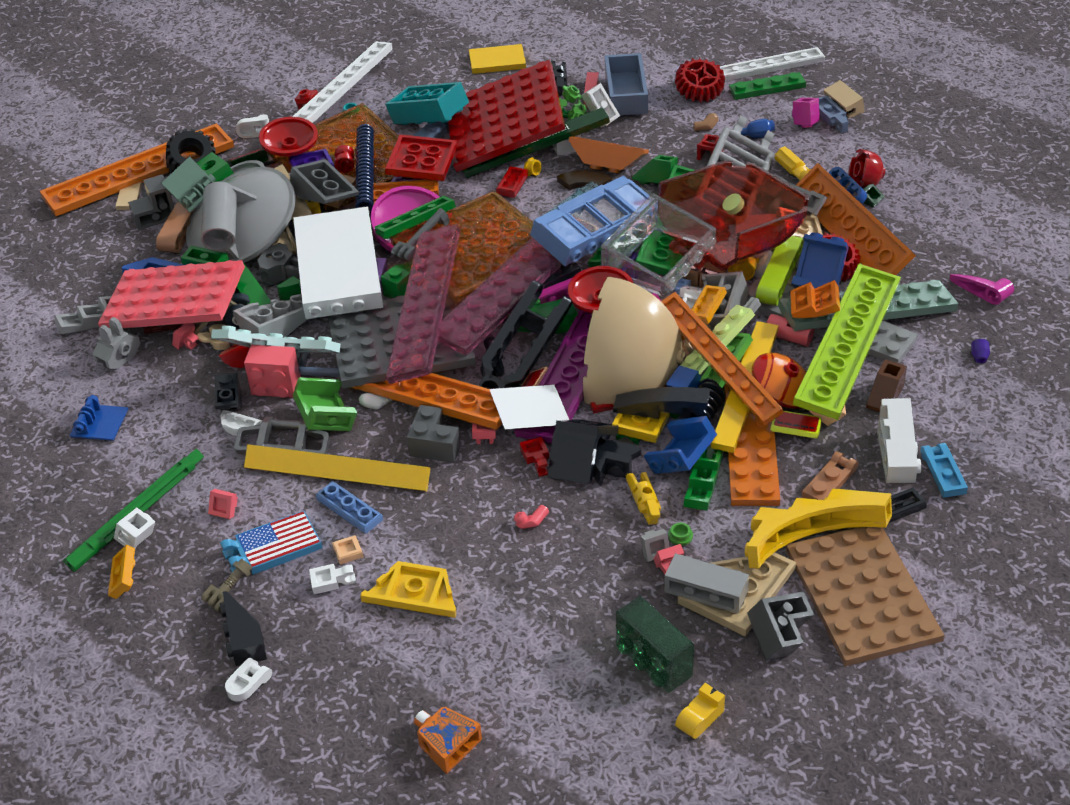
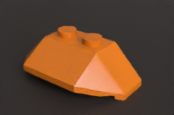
M569 137L568 140L583 163L590 164L589 168L601 170V167H606L608 172L613 173L627 170L649 153L648 149L580 137Z

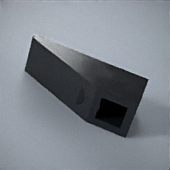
M224 591V602L219 604L222 618H227V622L222 623L225 638L230 637V641L226 642L228 657H234L236 666L242 665L248 658H252L255 661L266 660L267 656L260 624L227 591Z

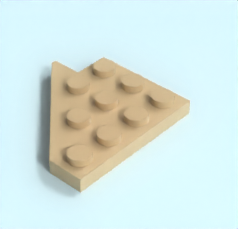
M773 553L768 557L759 569L749 568L748 557L711 562L718 566L749 574L748 592L739 614L679 596L678 604L746 637L752 629L747 612L761 599L777 595L795 571L796 562L777 553Z

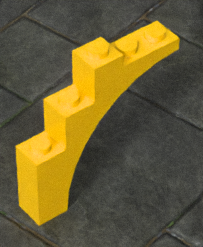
M832 488L830 494L824 500L796 498L788 510L760 507L757 514L751 520V530L754 531L753 537L745 545V557H748L749 568L759 569L765 560L778 549L808 535L851 527L886 528L892 517L891 494Z

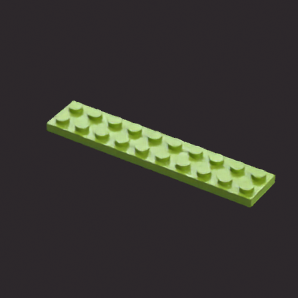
M858 264L840 302V311L835 312L794 397L792 405L839 420L898 288L900 276Z

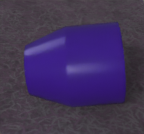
M976 339L971 343V354L977 363H985L990 355V344L986 339Z

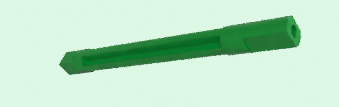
M195 449L187 457H183L64 558V564L71 571L76 572L114 539L116 525L135 508H138L143 513L190 474L195 469V466L203 460L204 455L198 449Z

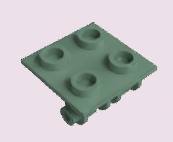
M189 156L161 184L191 213L203 201L204 188L208 184L213 183L216 178L212 174L207 175Z

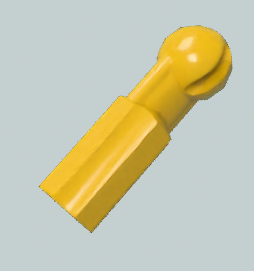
M785 146L779 148L777 153H775L774 159L790 174L798 178L799 181L811 170Z

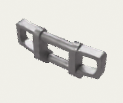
M265 417L260 425L240 427L238 429L234 449L237 454H246L247 446H241L243 437L245 435L258 434L256 442L258 446L327 454L330 438L325 431L308 430L304 420L274 419V417ZM273 428L298 430L295 446L268 444L269 435ZM308 436L323 439L321 450L305 449Z

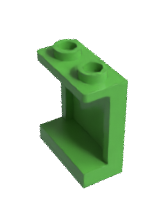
M298 378L293 398L308 430L351 431L357 411L355 407L344 406L339 395L341 387L339 379Z

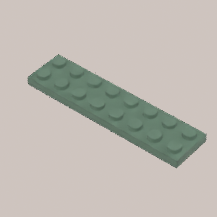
M940 280L898 285L883 320L957 311L959 303ZM845 291L839 292L840 302L844 296ZM791 297L779 299L778 302L779 309L794 331L829 327L835 314L832 313L813 318H793L791 315Z

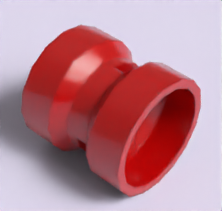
M348 145L338 146L334 152L335 168L339 172H349L354 168V150Z

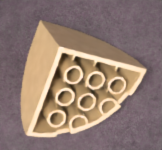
M607 277L598 296V299L601 300L599 309L594 310L585 348L584 364L588 365L587 377H583L584 403L586 404L595 402L596 405L603 403L614 405L616 395L664 387L677 367L685 360V351L682 349L679 327L667 307L644 288L626 280Z

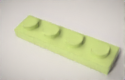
M736 305L715 326L712 332L727 346L755 314L750 308ZM694 350L680 366L697 370L701 374L709 364Z

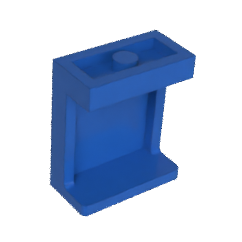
M811 232L810 235L804 234V244L796 276L793 275L791 283L793 288H798L811 282L815 289L833 280L836 281L839 287L849 248L848 244L839 237L827 239L823 238L822 234Z
M707 416L673 420L667 425L668 430L673 436L672 440L664 450L647 452L644 458L654 474L688 471L714 440L717 433Z

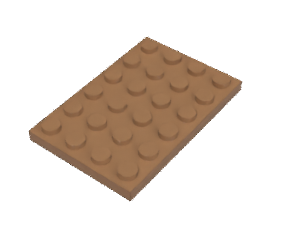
M857 527L786 545V552L790 560L796 562L795 570L844 666L944 641V633L883 527Z

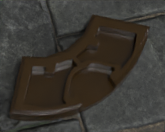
M591 170L570 171L557 176V182L568 190L575 188L594 189L612 181V177Z

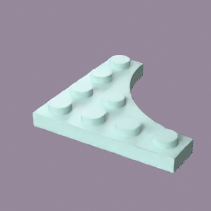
M222 326V329H212L211 339L249 348L253 344L295 347L296 353H340V343L332 342L331 337L319 336L318 340L312 337H301V339L294 337L283 338V335L278 333H269V336L259 333L251 334L249 330L239 329L235 331L236 327Z

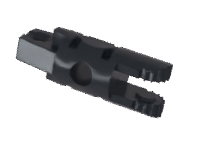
M551 61L558 95L562 96V87L564 85L567 86L566 62L556 65L555 61Z

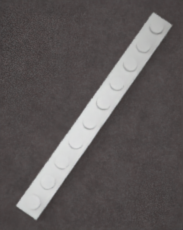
M378 41L373 43L292 117L304 118L312 123L316 121L393 50L392 43Z

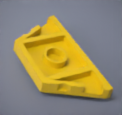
M397 561L390 567L387 573L382 574L376 580V585L369 591L364 590L360 595L361 602L456 618V607L449 585L447 570L444 568Z

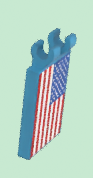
M305 511L235 535L236 541L225 539L220 542L223 548L222 553L231 565V572L236 569L233 566L234 562L243 559L252 567V575L322 549V543Z

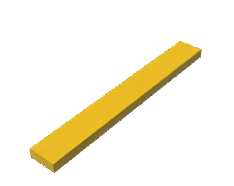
M756 322L751 335L753 341L741 361V364L751 375L752 364L761 354L771 352L779 325ZM730 390L716 427L717 436L711 442V448L734 453L749 409L732 390Z
M247 444L244 468L422 491L428 490L430 467Z

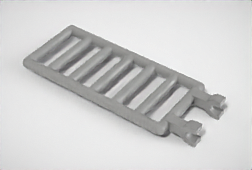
M741 115L733 129L729 127L723 128L692 198V202L695 205L735 227L736 217L701 199L704 194L723 204L726 198L708 188V182L729 194H739L747 205L746 208L743 207L738 213L742 217L751 216L761 192L760 188L765 182L775 156L774 152L768 149L774 133L767 130L760 144L741 135V131L747 121V118ZM728 136L765 156V160L727 141ZM725 148L760 167V172L722 152V149ZM718 159L756 179V183L754 184L717 163ZM713 170L752 191L751 195L713 176Z

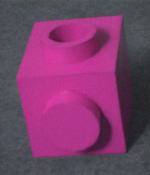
M801 97L793 101L792 117L794 125L809 128L820 121L819 98Z

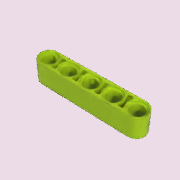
M787 234L781 235L757 287L755 298H758L760 303L778 306L779 299H781L801 255L804 243L803 238Z

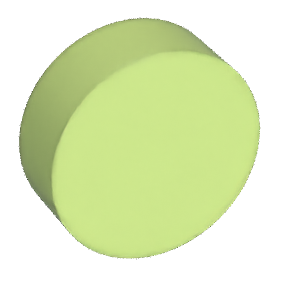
M731 194L723 201V209L730 215L736 214L742 210L744 200L739 194Z

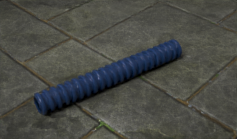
M362 124L356 131L355 188L359 191V195L355 196V208L368 207L369 212H371L374 203V129L369 124Z

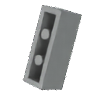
M675 553L665 574L664 592L739 614L748 592L749 574Z

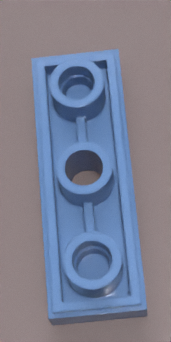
M334 481L315 494L316 500L365 534L383 521L381 513Z

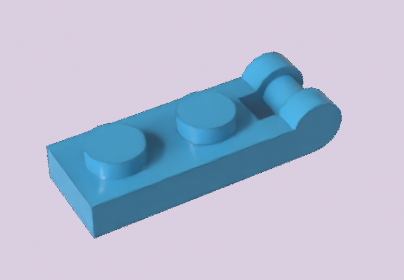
M939 443L935 447H930L929 445L921 446V456L926 461L942 497L967 494L968 487L947 444Z

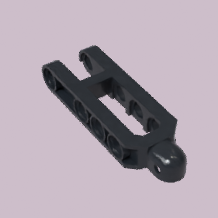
M533 280L482 357L480 372L483 379L479 386L487 389L521 387L569 312L572 300L563 295L561 302L553 308L547 319L531 310L539 299L544 284ZM521 326L539 335L536 340L532 341L527 355L522 357L520 366L515 374L512 373L505 376L503 380L492 374L493 368Z

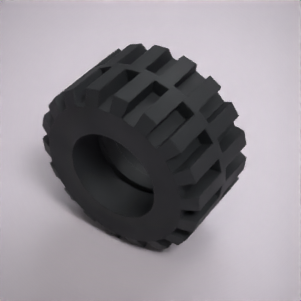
M183 129L182 133L177 131L175 136L172 135L166 144V166L169 168L170 174L173 173L186 160L181 156L185 152L198 154L200 157L194 159L197 163L211 152L216 153L214 142L210 141L208 135L204 136L200 130L195 132V129H191V131Z

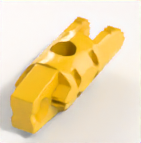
M642 472L640 474L639 483L633 473L627 474L626 481L639 512L643 513L648 525L658 524L661 506L647 473Z

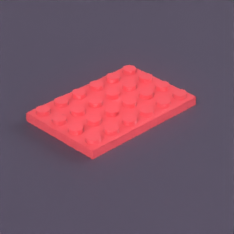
M228 260L216 263L208 262L205 264L170 265L159 268L149 267L147 269L125 270L98 325L99 327L106 325L110 328L109 320L112 317H116L121 322L122 328L222 321L245 268L243 261Z

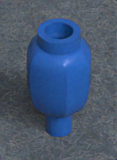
M766 118L754 120L742 129L741 135H748L754 139L764 138L767 130L775 131L774 121Z

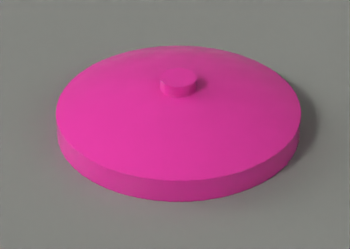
M400 186L383 193L376 200L371 211L370 223L375 239L390 252L399 241L407 243L425 223L414 226V229L410 231H402L392 239H385L377 235L374 227L439 198V196L428 189L418 186ZM450 210L447 213L449 224L444 226L437 223L415 246L417 254L413 258L433 254L447 243L453 223Z

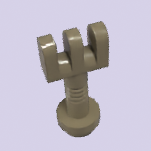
M243 559L234 562L233 566L236 569L219 588L211 584L201 596V600L205 603L208 602V605L219 613L221 612L219 603L224 602L223 592H229L243 575L248 578L251 574L252 567Z

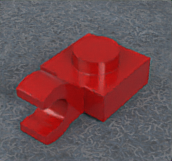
M542 437L520 442V451L526 463L535 464L539 477L548 475L546 459H550L549 450Z

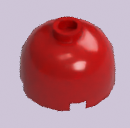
M859 149L855 152L858 155L852 157L850 161L848 175L863 189L869 184L876 186L885 175L883 162L876 153Z

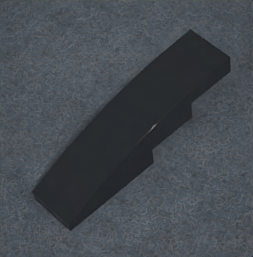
M659 387L616 395L613 412L659 419L660 412L683 415L684 408L707 411L710 389Z

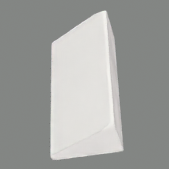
M601 83L581 95L590 112L603 108L609 116L610 123L620 116Z

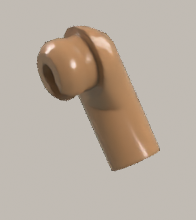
M709 113L703 121L693 122L694 131L712 130L718 122L717 114Z

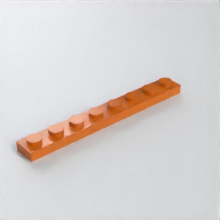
M676 292L661 301L674 317L683 337L764 426L783 414L782 407Z

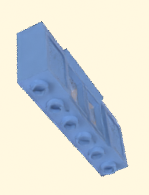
M621 176L605 185H600L559 205L557 209L534 219L530 236L566 266L572 262H577L587 254H592L603 246H607L616 239H621L625 234L636 231L644 224L651 223L656 217L655 212L659 203L632 180Z

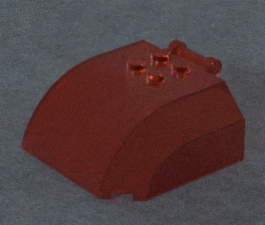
M722 161L659 182L658 210L669 235L674 238L669 244V250L675 254L679 253L697 269L702 268L705 263L709 262L721 271L757 259L788 240L800 227L807 215L809 196L755 163L746 162L745 167L734 166L733 161ZM731 194H739L744 200V206L740 212L730 215L723 209V201Z

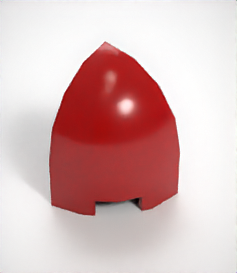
M235 344L221 352L219 357L230 367L243 368L245 367L244 361L250 348Z

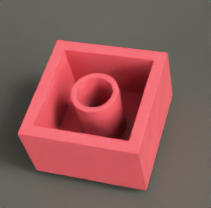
M251 344L244 361L251 395L293 398L297 380L301 378L295 347Z

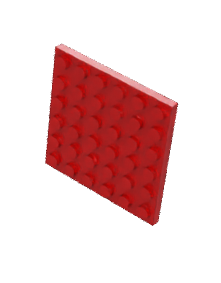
M550 59L541 61L527 69H521L510 76H504L495 82L487 83L478 89L469 90L466 93L469 103L463 107L461 112L454 114L452 119L448 121L450 140H457V149L453 156V165L456 172L565 130Z

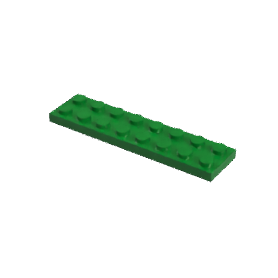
M674 164L657 206L656 217L649 226L634 267L676 278L701 211V207L695 205L692 202V198L704 172ZM703 194L701 199L705 200L706 195Z

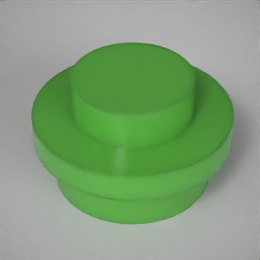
M681 522L675 523L668 532V539L674 545L681 544V546H684L692 541L693 532L689 525Z

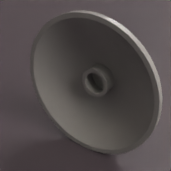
M254 167L234 173L220 182L208 184L203 191V201L191 214L190 224L187 226L186 242L188 248L193 245L227 253L229 260H242L243 263L260 255L280 237L292 217L296 200L292 183L282 172L276 169Z

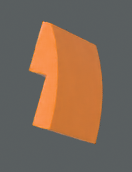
M835 280L815 289L811 282L790 291L791 315L793 318L820 317L840 311L839 287Z

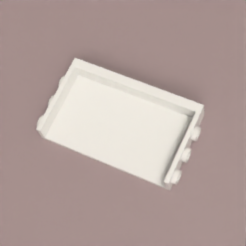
M368 207L293 217L305 318L311 319L383 308Z

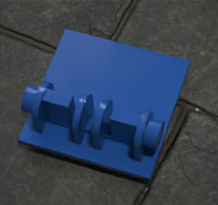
M90 395L86 398L85 405L78 414V419L73 423V429L69 436L114 441L129 408L100 405L98 397Z

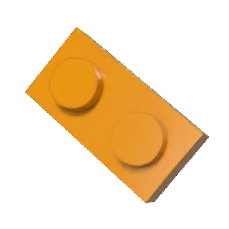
M127 544L112 558L108 596L114 599L120 597L124 592H128L133 584L132 570L135 566V548Z

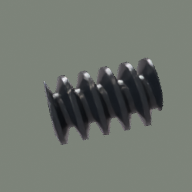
M706 378L698 388L710 389L707 411L684 408L683 419L707 416L711 422V419L725 400L726 393L713 379Z

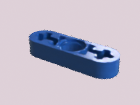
M834 167L829 171L833 178L841 177L838 182L843 187L850 183L846 190L851 195L856 192L858 195L855 198L861 204L865 202L867 198L866 191L841 167Z

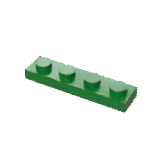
M800 72L729 84V91L734 100L806 88V81Z
M446 196L439 197L375 226V232L385 239H392L402 231H410L414 229V226L426 223L439 208H442L446 214L449 213V210L456 207L455 202Z

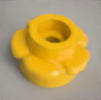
M533 157L529 158L524 164V169H528V176L540 174L541 162Z

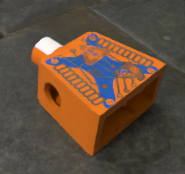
M441 707L433 716L422 710L414 719V724L419 727L417 731L419 746L446 774L482 740L481 725L478 722L447 707Z

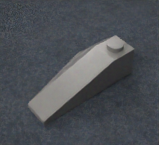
M302 294L293 295L287 301L272 299L270 300L271 304L259 306L257 302L233 310V315L240 329L249 330L251 334L259 333L269 336V333L282 334L284 338L308 320L305 318Z

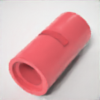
M770 314L767 323L779 325L776 338L806 347L812 341L815 328L794 331L785 317Z

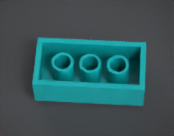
M453 82L408 86L388 101L385 106L393 124L407 125L415 123L417 125L423 122H428V124L436 121H441V123L448 122L454 114L463 110V107L469 103L462 83Z

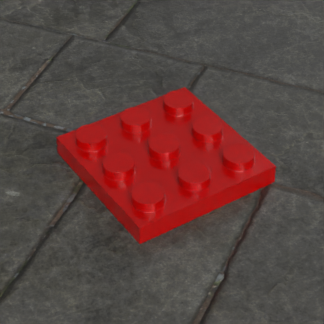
M400 134L385 167V173L395 177L444 181L457 149V140Z

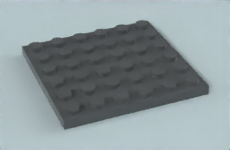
M443 288L427 293L420 292L415 295L398 296L386 300L382 299L383 308L327 316L332 342L340 343V353H335L342 389L476 365V358L452 288Z

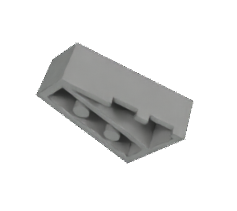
M743 272L702 274L704 287L705 285L725 287L727 291L709 323L711 331L725 318L732 308L736 305H745L749 288Z

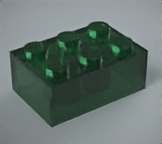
M639 596L616 611L617 648L622 654L629 655L639 670L646 671L656 686H662L670 693L693 677L694 644L644 598Z

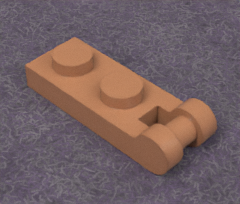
M836 451L826 466L802 491V498L824 500L825 497H828L832 488H841L856 471L859 462L853 458L847 459L844 457V454Z

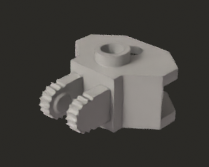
M112 317L109 320L110 328L106 325H102L99 328L100 336L97 338L98 343L92 354L95 362L106 363V367L109 369H119L136 355L141 344L138 336L123 330L121 322L116 317Z

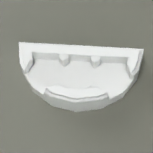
M224 409L220 415L224 430L237 436L240 427L256 426L262 422V420Z

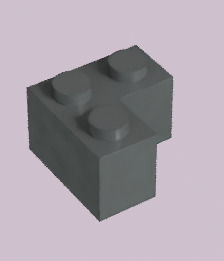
M163 174L143 180L147 197L128 202L131 216L138 230L166 222L174 208L171 193L161 184L165 180Z
M420 405L407 435L409 456L451 463L455 462L461 447L459 427L444 425L442 408Z
M804 592L761 599L747 612L766 660L787 657L804 643L798 628L814 616Z

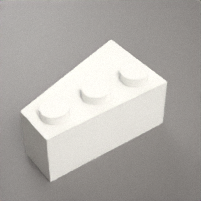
M911 398L882 399L877 434L886 483H915L917 473H921V460L917 459L918 446L917 442H915Z

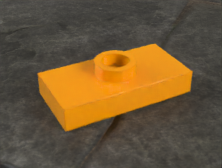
M705 285L693 305L692 310L705 324L710 323L727 294L725 287Z

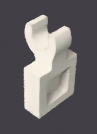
M334 564L309 569L314 594L339 589L338 583L344 585L356 583L352 565H345L335 569Z

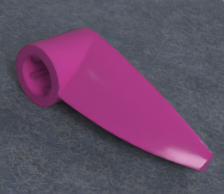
M950 274L949 280L954 284L994 305L1000 304L1014 292V286L1007 278H1001L994 282L975 276Z

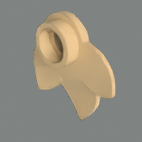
M214 324L210 326L209 332L197 334L199 341L210 343L215 350H225L230 347L228 342L211 339L212 329H222V326H226L224 324Z

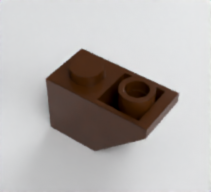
M884 360L877 372L866 408L880 412L882 399L898 398L905 384L906 365Z

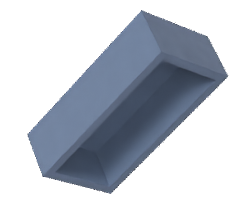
M641 53L604 55L607 94L620 116L648 114V91Z

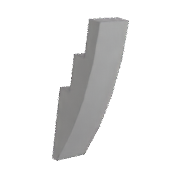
M112 296L99 297L98 304L77 306V313L55 315V324L60 334L99 327L98 322Z

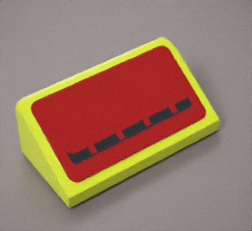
M783 411V414L772 421L771 430L773 432L818 438L822 418Z

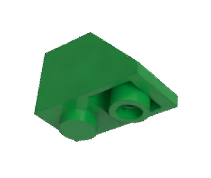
M658 155L636 172L632 180H638L641 184L658 183V186L666 187L674 164L678 165V157Z

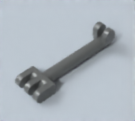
M439 208L407 243L399 241L392 248L391 254L410 261L417 254L415 246L437 223L444 226L449 224V217L446 212Z

